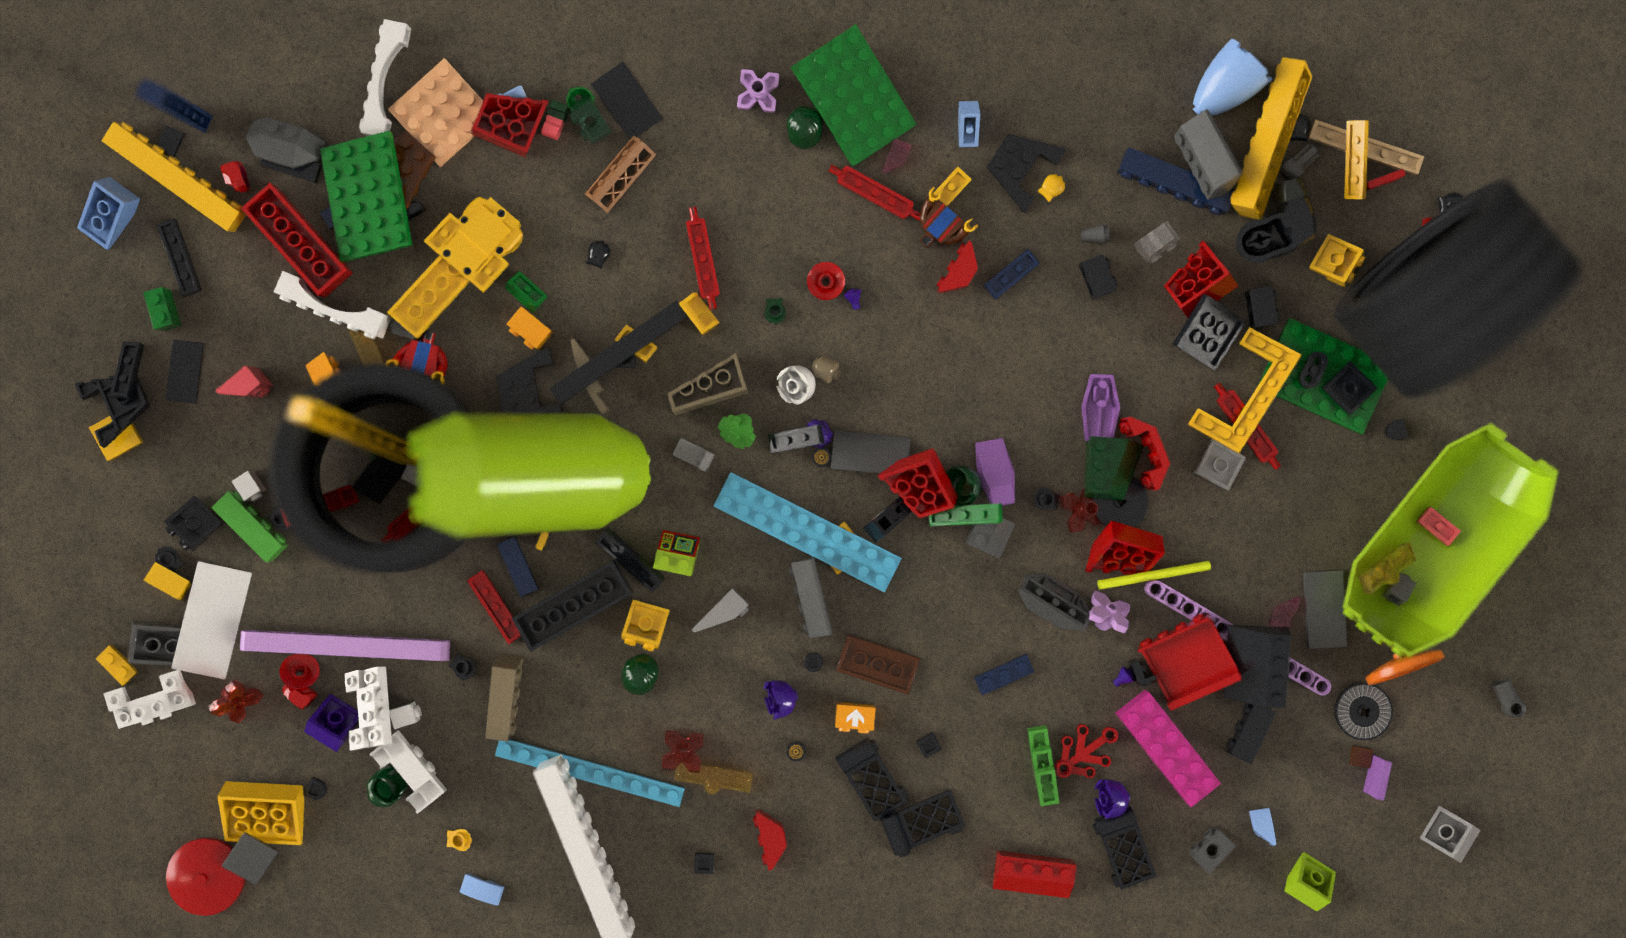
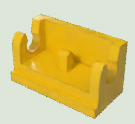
M693 292L679 303L702 335H705L720 323L697 292Z
M157 562L154 563L143 580L183 601L192 585L189 580Z

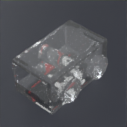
M1167 220L1132 246L1144 263L1149 261L1154 263L1162 257L1160 253L1164 250L1169 252L1177 247L1176 242L1180 240V237Z

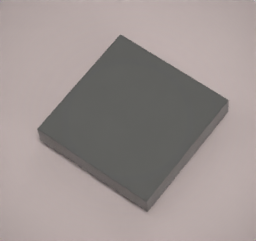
M244 831L223 862L222 867L256 885L278 853V849Z

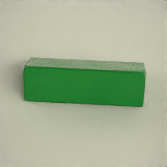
M521 271L509 279L505 285V289L531 313H534L548 297Z

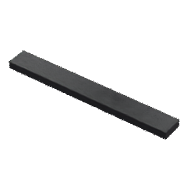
M677 301L673 302L549 388L562 405L688 317Z

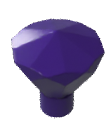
M850 289L843 294L852 304L853 310L861 308L859 304L861 289Z
M1123 666L1118 678L1113 683L1116 687H1119L1123 683L1135 682L1132 671Z

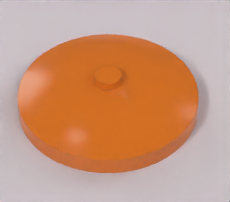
M1442 650L1421 651L1410 657L1405 655L1399 657L1395 654L1393 655L1394 659L1379 666L1365 679L1369 686L1425 668L1445 659Z

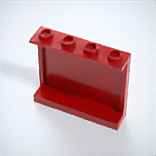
M1203 613L1198 614L1192 618L1193 621L1188 623L1185 621L1181 622L1171 631L1164 630L1158 633V637L1152 640L1151 638H1146L1140 642L1141 645L1138 647V652L1143 654L1152 673L1156 675V680L1168 701L1167 706L1170 711L1242 679V674L1209 613L1203 615Z

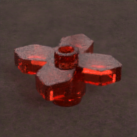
M1085 488L1082 489L1080 498L1073 493L1060 496L1062 508L1073 512L1067 521L1070 533L1084 530L1086 521L1093 526L1102 524L1096 517L1098 512L1097 503L1092 498L1084 497Z
M233 680L222 688L221 698L214 700L208 709L211 714L216 716L228 713L227 716L230 721L240 723L246 716L245 707L257 704L264 695L261 690L256 688L245 690L241 682Z
M666 731L665 744L672 751L663 756L662 770L674 771L683 763L688 772L700 773L701 759L694 752L703 747L704 734L692 733L686 739L681 738L677 731Z

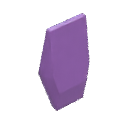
M1090 374L1082 402L1085 441H1088L1091 436L1114 438L1120 411L1114 376L1111 374Z
M1003 438L975 443L977 474L980 477L981 487L990 504L1002 503V506L1014 504L1015 471Z

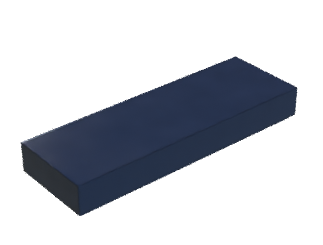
M1027 249L983 286L996 300L1037 267L1040 262Z
M513 537L497 544L520 597L539 589L517 538Z

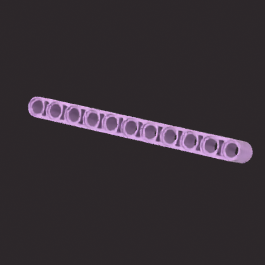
M1152 580L1145 583L1144 591L1147 595L1191 621L1198 614L1209 613L1216 627L1219 623L1224 624L1223 631L1219 633L1223 640L1227 641L1228 624H1234L1160 581ZM1153 584H1157L1158 591L1153 594L1150 588ZM1173 593L1175 600L1172 603H1168L1167 597ZM1190 603L1191 610L1185 613L1184 606ZM1290 658L1288 678L1316 694L1326 695L1330 692V681ZM1305 671L1306 678L1301 680L1300 674ZM1322 681V688L1317 690V683Z
M241 630L240 650L432 661L450 660V640Z

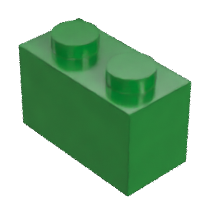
M159 287L143 292L154 330L166 331L181 326L171 289Z

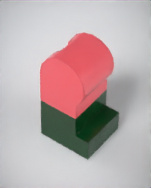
M551 99L550 108L541 134L558 140L570 109L568 105Z

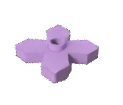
M742 69L740 83L747 91L738 96L737 108L749 110L758 102L763 112L775 113L776 99L769 92L778 87L779 74L768 72L761 79L757 78L753 70Z
M1094 591L1091 603L1095 607L1091 609L1089 619L1094 621L1095 625L1101 630L1106 631L1113 627L1114 630L1125 633L1129 625V621L1125 617L1130 612V604L1121 600L1112 603L1106 594Z

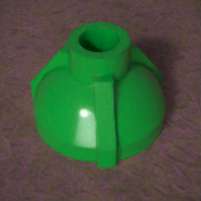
M578 86L568 89L566 103L574 115L585 114L591 110L595 96L587 88ZM581 95V99L575 100V96Z

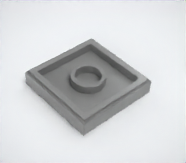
M1211 439L1194 473L1229 491L1246 457Z

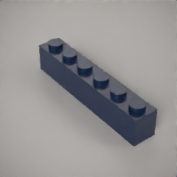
M146 78L137 88V98L180 122L206 133L213 115L168 88Z
M1130 147L1125 151L1117 171L1124 179L1132 180L1133 178L1138 180L1142 186H1153L1157 188L1156 191L1159 193L1175 195L1174 198L1179 201L1188 200L1192 202L1193 206L1208 208L1210 213L1218 216L1228 212L1231 205L1230 198L1232 192L1236 191L1231 189L1227 195L1207 200L1192 172Z

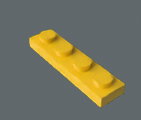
M1369 120L1347 121L1344 199H1366Z

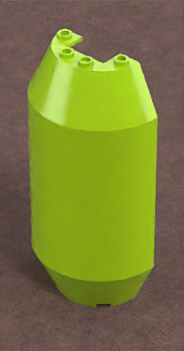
M595 413L452 414L410 435L411 456H419L420 497L412 498L413 519L456 537L600 529L638 506L642 502L647 487L651 482L649 475L650 456L647 454L641 439L629 430Z
M1492 423L1445 446L1352 563L1343 604V614L1349 619L1354 620L1357 623L1355 626L1364 633L1367 631L1372 635V640L1379 645L1384 643L1392 648V651L1399 657L1403 655L1410 657L1452 637L1548 518L1558 471L1542 459L1534 461L1505 440L1507 434ZM1427 507H1432L1461 530L1450 546L1443 544L1416 522ZM1398 573L1408 575L1412 581L1417 583L1407 602L1400 606L1381 596L1391 577Z

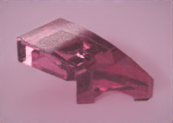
M894 138L882 173L905 164L912 145Z
M1297 596L1275 606L1268 625L1290 628L1293 614L1298 610L1301 597Z

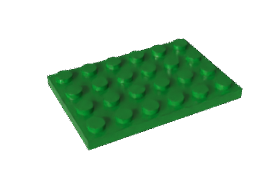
M856 24L790 67L852 167L917 125Z
M385 131L321 148L320 152L339 259L342 262H348L413 246L392 132Z
M1288 318L1277 342L1301 354V358L1276 397L1363 435L1388 378L1364 351ZM1313 352H1323L1328 358V364L1318 385L1314 388H1303L1298 382V376L1308 355ZM1316 358L1313 360L1315 365L1318 364V359ZM1268 361L1259 384L1272 365V362ZM1348 361H1351L1377 389L1348 416L1321 388ZM1306 376L1305 381L1309 382L1310 377Z

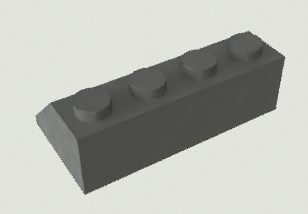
M1207 109L1181 125L1174 138L1183 153L1184 159L1188 162L1193 176L1196 177L1201 191L1205 194L1207 200L1227 195L1243 173Z
M814 557L791 562L792 566L788 568L791 578L795 577L796 585L793 588L795 596L800 597L801 604H798L800 615H804L806 621L802 623L804 633H809L810 638L832 635Z

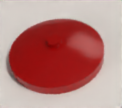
M198 838L186 843L174 853L167 867L166 883L172 899L179 907L191 914L208 916L224 911L238 899L243 890L245 879L222 867L223 862L233 849L232 846L216 838Z

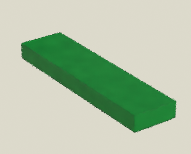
M1002 503L957 505L954 508L929 515V526L1003 523Z

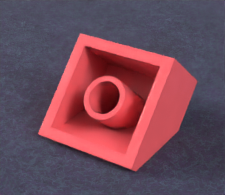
M245 365L221 385L216 392L218 394L263 398L270 393V388L274 385L259 368Z

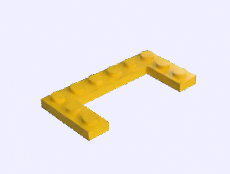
M1250 327L1239 345L1272 362V365L1234 425L1230 426L1199 408L1188 423V426L1238 454L1242 451L1301 358V354Z

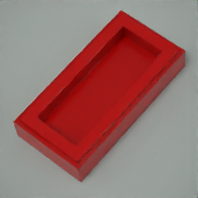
M1404 169L1368 181L1366 183V191L1404 177L1406 175Z

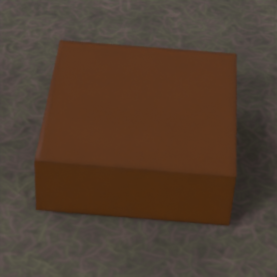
M1352 745L1349 764L1370 768L1373 749Z

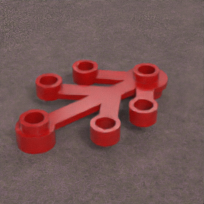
M1079 724L1076 728L1078 733L1075 755L1069 758V751L1073 745V739L1069 735L1061 738L1063 745L1061 759L1057 760L1054 764L1055 773L1060 778H1067L1071 774L1093 778L1096 775V771L1092 766L1085 768L1074 766L1080 761L1100 764L1103 767H1108L1111 764V759L1107 755L1095 756L1089 754L1106 742H1116L1118 732L1113 727H1106L1103 729L1100 737L1084 748L1089 729L1085 724ZM1085 727L1086 731L1085 733H1080L1079 729ZM1112 731V736L1106 737V733ZM1066 738H1070L1068 745L1064 744ZM1103 758H1108L1107 764H1102ZM1061 765H1066L1065 771H1060ZM1092 769L1093 773L1092 775H1087L1086 771Z

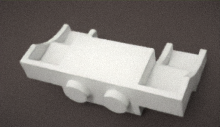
M374 667L345 673L346 693L357 692L359 729L349 731L350 750L392 744L386 667Z
M181 670L159 676L163 691L132 701L125 687L103 693L109 712L113 711L118 729L140 722L142 725L154 722L153 718L159 716L160 720L172 716L171 712L195 705L193 693L185 683Z
M398 730L391 735L392 744L379 746L369 755L377 761L380 769L391 763L414 791L406 798V801L412 804L418 814L447 789L436 777L437 773L434 771V765L430 761H426L422 756V750L418 746L410 745Z

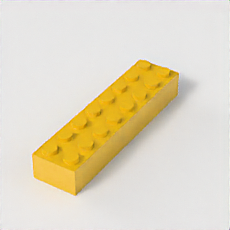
M1283 57L1281 63L1276 67V77L1274 82L1270 84L1268 100H1265L1263 104V114L1257 121L1255 137L1251 138L1249 154L1245 156L1243 161V174L1238 179L1236 191L1232 192L1230 198L1232 206L1240 216L1258 220L1263 218L1312 79L1311 71L1306 61Z

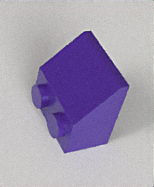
M329 694L307 721L304 732L337 752L348 739L349 731L353 730L358 723V710L334 695Z

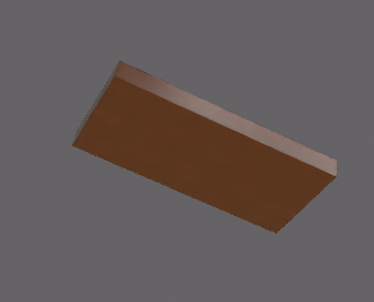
M848 634L836 671L909 695L920 658Z

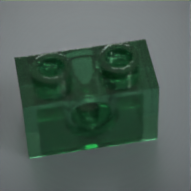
M589 95L569 107L572 112L569 116L575 125L579 123L582 130L579 132L585 141L589 139L594 144L611 133V130ZM592 117L593 122L591 124H584L586 118Z

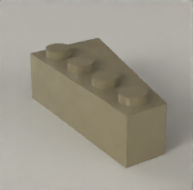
M737 354L731 355L725 361H721L708 371L699 374L693 380L669 392L668 398L675 416L748 394Z
M501 653L492 666L486 739L508 742L511 735L515 734L516 724H514V718H516L518 713V706L516 704L520 694L519 684L522 676L524 656Z

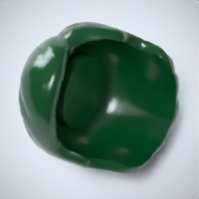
M799 106L787 119L788 137L795 147L801 149L812 148L821 140L822 119L820 114L812 107Z
M963 465L953 466L948 469L946 473L958 495L956 504H971L977 499L981 490L979 475L973 469Z
M645 653L628 659L622 670L621 680L623 687L633 695H644L650 692L658 677V665L653 657Z
M385 766L375 772L368 780L366 786L368 799L377 807H390L401 798L408 784L394 766Z

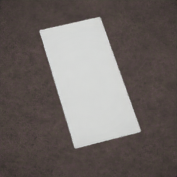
M198 561L171 669H180L181 671L226 679L252 573Z

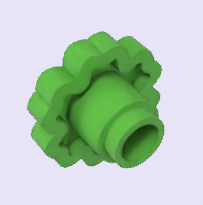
M747 414L729 415L728 417H723L719 422L720 436L734 447L744 449L745 446L750 447L754 442L756 436L752 433L754 431L752 419Z

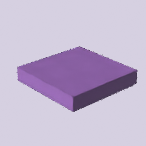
M1372 755L1371 767L1368 768L1363 790L1365 793L1376 799L1384 800L1392 762L1378 755Z

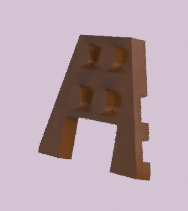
M406 131L393 140L400 176L407 181L402 190L405 206L408 209L413 196L417 195L419 191L418 186L421 180L425 179L435 156Z

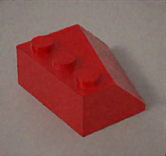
M486 93L473 124L471 134L526 158L549 100H532L531 98H514Z
M1203 240L1199 244L1200 249L1195 255L1191 253L1187 258L1189 262L1185 267L1178 268L1164 285L1187 318L1190 317L1203 294L1218 301L1238 287L1230 272Z
M934 448L900 459L878 474V477L882 481L884 480L890 486V489L897 493L919 518L954 508L958 498Z
M1111 520L1093 542L1085 572H1092L1093 569H1102V573L1110 574V571L1120 570L1122 574L1130 575L1150 571L1165 554L1163 536Z

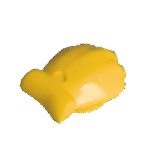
M1057 174L1047 176L1038 192L1050 202L1053 197L1060 195L1065 190L1063 177L1057 176Z
M447 830V847H453L459 851H466L470 848L473 840L467 830Z

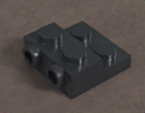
M196 496L191 498L164 521L167 526L164 529L172 537L176 535L180 539L178 543L186 551L190 549L192 552L208 539V536L223 525Z

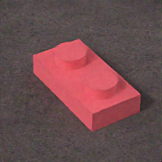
M1427 507L1416 521L1446 546H1450L1461 532V530L1432 507Z

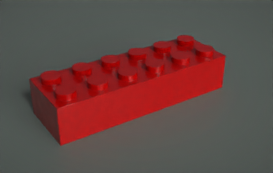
M269 183L241 208L318 296L326 298L354 273L345 262L339 259V255L274 184Z

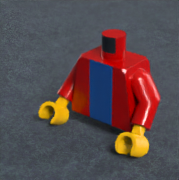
M427 331L423 334L422 342L412 339L392 359L386 362L389 365H400L401 368L408 367L417 370L424 375L432 376L434 380L440 379L441 385L445 383L444 376L449 365L442 347L433 345L436 334Z

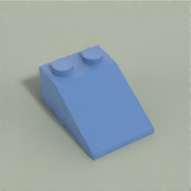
M111 177L95 180L77 229L106 250H109L134 216L140 198Z

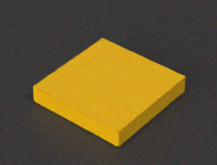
M109 416L89 427L107 461H111L144 443L133 422L106 448L100 446L94 431L111 423V417Z

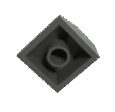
M1003 518V523L973 524L965 543L997 558H1001L1015 523Z

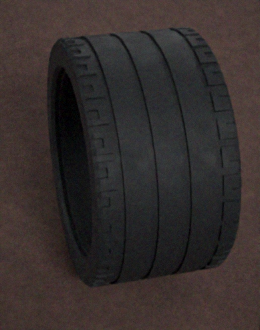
M1497 180L1477 189L1451 205L1384 256L1343 296L1335 308L1334 316L1404 397H1422L1438 391L1470 374L1530 331L1570 292L1581 274L1582 265L1544 219L1536 213L1525 197L1519 193L1511 181Z
M378 363L361 364L360 367L354 365L351 368L340 369L338 373L333 372L329 376L319 379L320 382L317 384L313 383L298 398L314 400L350 417L363 409L386 403H402L422 408L432 413L438 421L452 414H472L452 392L430 376L423 375L421 372L408 367L401 368L400 365H389L383 363V365ZM291 407L288 408L287 415L283 416V421L277 428L278 433L277 436L274 435V444L271 447L272 457H269L271 462L269 473H271L269 480L272 484L271 492L272 495H275L276 499L274 502L279 509V514L284 517V523L290 528L292 534L297 535L296 538L307 549L313 550L314 554L326 561H331L335 565L358 571L406 572L427 567L429 564L446 558L450 552L456 551L457 548L464 544L463 541L470 537H456L430 525H426L418 532L406 538L386 543L368 542L350 533L330 512L321 489L320 466L322 456L332 436L289 419Z

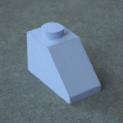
M959 101V147H978L980 127L978 101Z

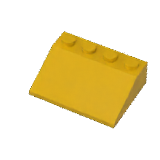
M230 781L224 783L217 797L225 841L238 842L245 831L268 844L302 845L304 821L302 785Z

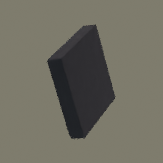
M1348 361L1321 389L1349 416L1377 387L1351 361Z

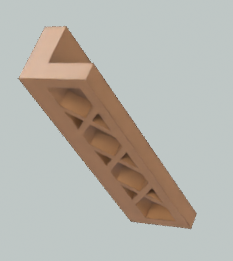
M633 135L585 195L608 213L656 154L642 140ZM645 149L649 154L644 160H639L640 152ZM630 165H635L633 174L627 175V168ZM622 180L623 186L620 189L614 190L615 182ZM610 194V201L606 206L603 205L600 200L605 195Z

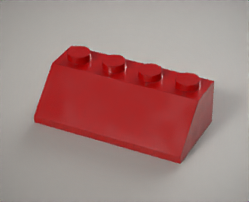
M997 850L993 889L1069 898L1075 882L1077 865L1071 859Z

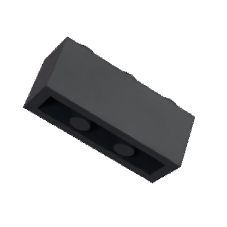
M1246 703L1242 711L1243 717L1241 721H1237L1234 727V736L1229 738L1226 744V752L1252 765L1276 712L1267 707Z

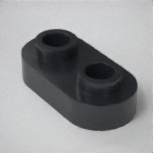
M1318 351L1308 355L1298 376V382L1303 388L1309 389L1318 385L1328 364V358L1323 352ZM1315 358L1318 359L1317 365L1313 363ZM1306 376L1310 377L1309 382L1305 381Z

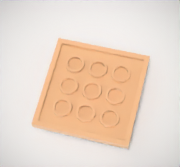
M444 58L389 107L388 110L414 138L435 156L434 161L438 166L442 167L475 137L471 134V130L483 100Z

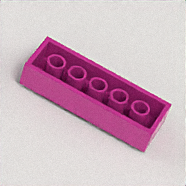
M1142 691L1115 713L1188 806H1194L1221 784L1148 691Z

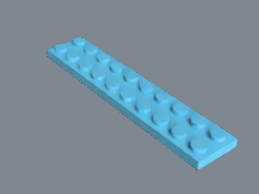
M730 472L714 504V507L883 592L886 591L902 559Z

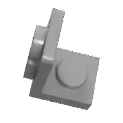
M682 438L673 452L675 457L707 472L715 454Z

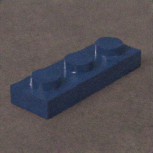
M1024 654L975 676L974 679L981 695H984L1034 673L1027 654Z

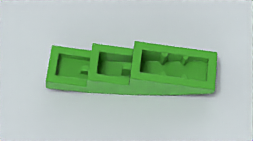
M1047 726L1027 728L1040 806L1059 804L1056 773L1053 766Z

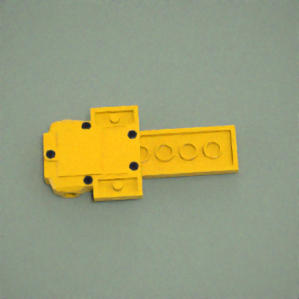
M477 197L466 207L459 219L449 213L424 240L439 255L438 258L387 313L418 339L470 282L484 293L509 266V263L502 257L514 252L521 245L523 233L520 229V222L491 197L489 199Z

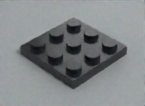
M1203 294L1173 342V345L1216 371L1246 321L1208 295Z

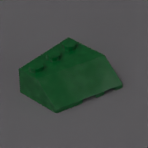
M1091 436L1086 444L1084 497L1123 501L1144 446L1130 439Z

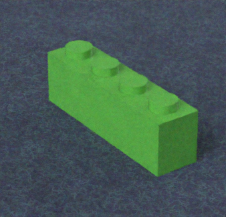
M228 491L211 507L265 562H272L288 546L284 542L286 540L285 537L278 532L275 533L271 528L272 524L268 520L262 519L258 515L259 511L254 506H249L238 491Z

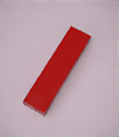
M482 570L466 580L507 643L510 644L521 637L511 619L514 617L513 613L486 572Z

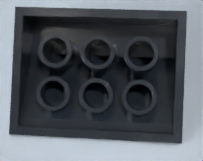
M1228 624L1227 648L1242 674V679L1224 687V698L1267 708H1286L1291 648L1289 628Z

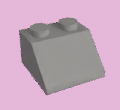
M1439 806L1420 839L1461 863L1481 830Z

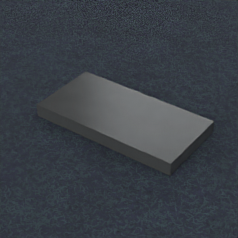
M1343 570L1303 572L1307 648L1347 647L1346 616L1343 614L1345 600Z

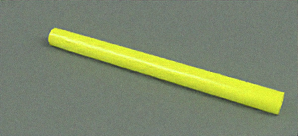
M1210 561L1102 579L1097 580V586L1101 590L1211 570Z

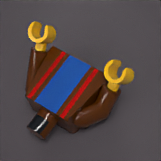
M935 187L930 190L929 197H927L921 208V229L925 234L919 241L926 248L934 241L940 246L943 243L950 245L960 242L978 227L977 224L972 228L970 226L972 218L964 222L939 200L942 191H940L939 195H934L933 190Z

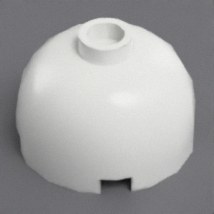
M789 366L783 369L777 376V380H779L777 390L787 403L799 405L811 398L815 391V378L812 372L803 366Z

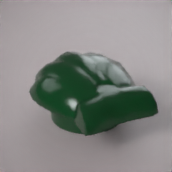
M783 298L766 299L765 319L774 324L782 322L786 318V310L782 304Z

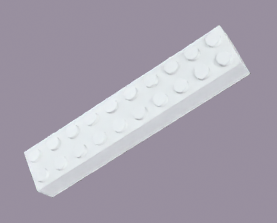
M561 754L541 762L533 774L601 937L631 938L635 928L634 920L632 917H629L627 903L620 896V886L612 877L613 869L605 860V850L598 843V833L591 826V816L584 809V799L576 790L577 783L575 778L571 777L569 773L570 766L567 759H564Z

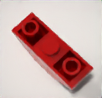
M968 240L966 245L961 244L956 252L959 254L957 260L954 261L952 259L947 267L949 273L946 278L942 276L936 285L939 287L938 293L941 294L966 288L978 270L971 241Z
M759 809L756 810V816L753 817L755 828L759 827L760 835H757L759 846H763L764 854H762L763 864L768 866V870H772L786 849L787 840L783 824Z

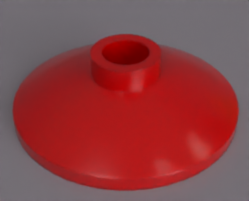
M821 262L813 266L809 271L807 286L810 293L817 299L832 300L843 291L845 276L836 264ZM828 279L830 283L823 285L822 280Z
M293 654L282 662L279 674L286 686L293 689H304L316 682L320 674V667L317 660L309 654ZM298 672H302V673H303V675H301V676H297L296 674H297Z

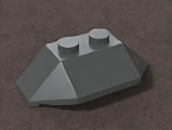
M268 117L253 120L246 135V139L256 158L292 169L320 161V149L327 145L326 142L304 128Z
M1047 573L1027 574L1024 577L1018 591L1027 609L1060 629L1086 630L1090 622V610H1088L1086 603L1078 592Z

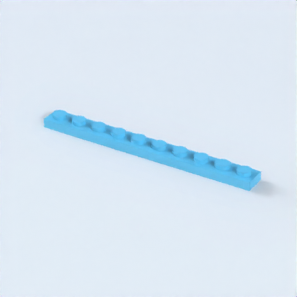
M509 739L508 742L500 740L498 742L495 753L497 757L538 767L541 762L562 754L563 758L567 759L569 763L571 777L680 807L685 787Z

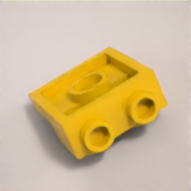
M1328 234L1310 264L1309 269L1327 277V280L1345 287L1347 283L1351 284L1356 276L1353 272L1356 267L1361 268L1366 258L1363 256L1364 249Z
M633 600L621 639L625 640L624 643L630 646H635L636 643L643 645V649L648 651L659 649L670 610Z

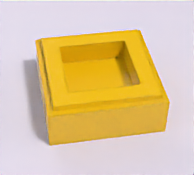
M541 532L535 546L536 549L541 551L546 549L552 532Z

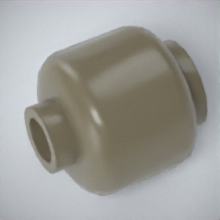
M825 355L820 358L817 357L811 367L813 376L827 384L833 380L836 381L841 373L839 362Z

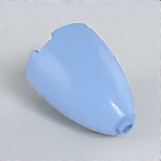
M1229 40L1205 71L1193 101L1195 106L1193 111L1197 115L1207 109L1211 116L1229 111L1249 100L1272 81L1270 76H1266L1268 71L1250 52H1247L1244 48L1241 49L1239 47L1240 43L1236 40Z

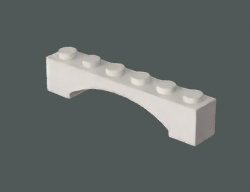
M384 19L383 25H380V41L375 47L376 60L371 66L372 79L368 82L367 86L369 94L363 105V110L365 111L364 118L360 120L359 124L361 133L365 136L390 131L392 122L386 117L384 110V83L395 56L403 47H408L411 28L406 23Z
M282 271L274 293L280 295L279 299L291 303V300L297 302V307L308 310V307L314 309L313 313L323 318L325 315L331 317L330 321L339 325L344 322L348 324V329L358 332L359 329L365 331L364 336L375 340L376 337L383 339L392 317L371 308H367L363 312L335 310L316 298L307 287L304 279Z

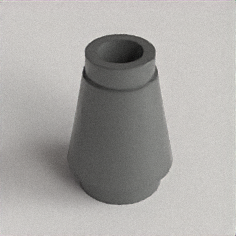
M1101 224L1081 230L1082 241L1105 243V241L1110 240L1108 225Z

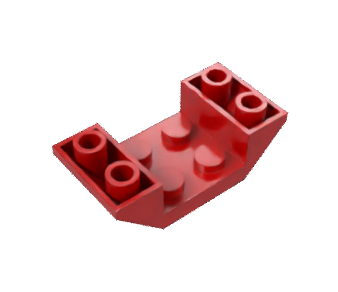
M1133 417L1119 419L1121 422L1119 424L1120 431L1126 437L1142 434L1140 440L1144 447L1147 446L1149 451L1147 454L1148 460L1155 466L1141 472L1142 477H1140V481L1143 487H1147V490L1160 489L1170 466V461L1156 427Z

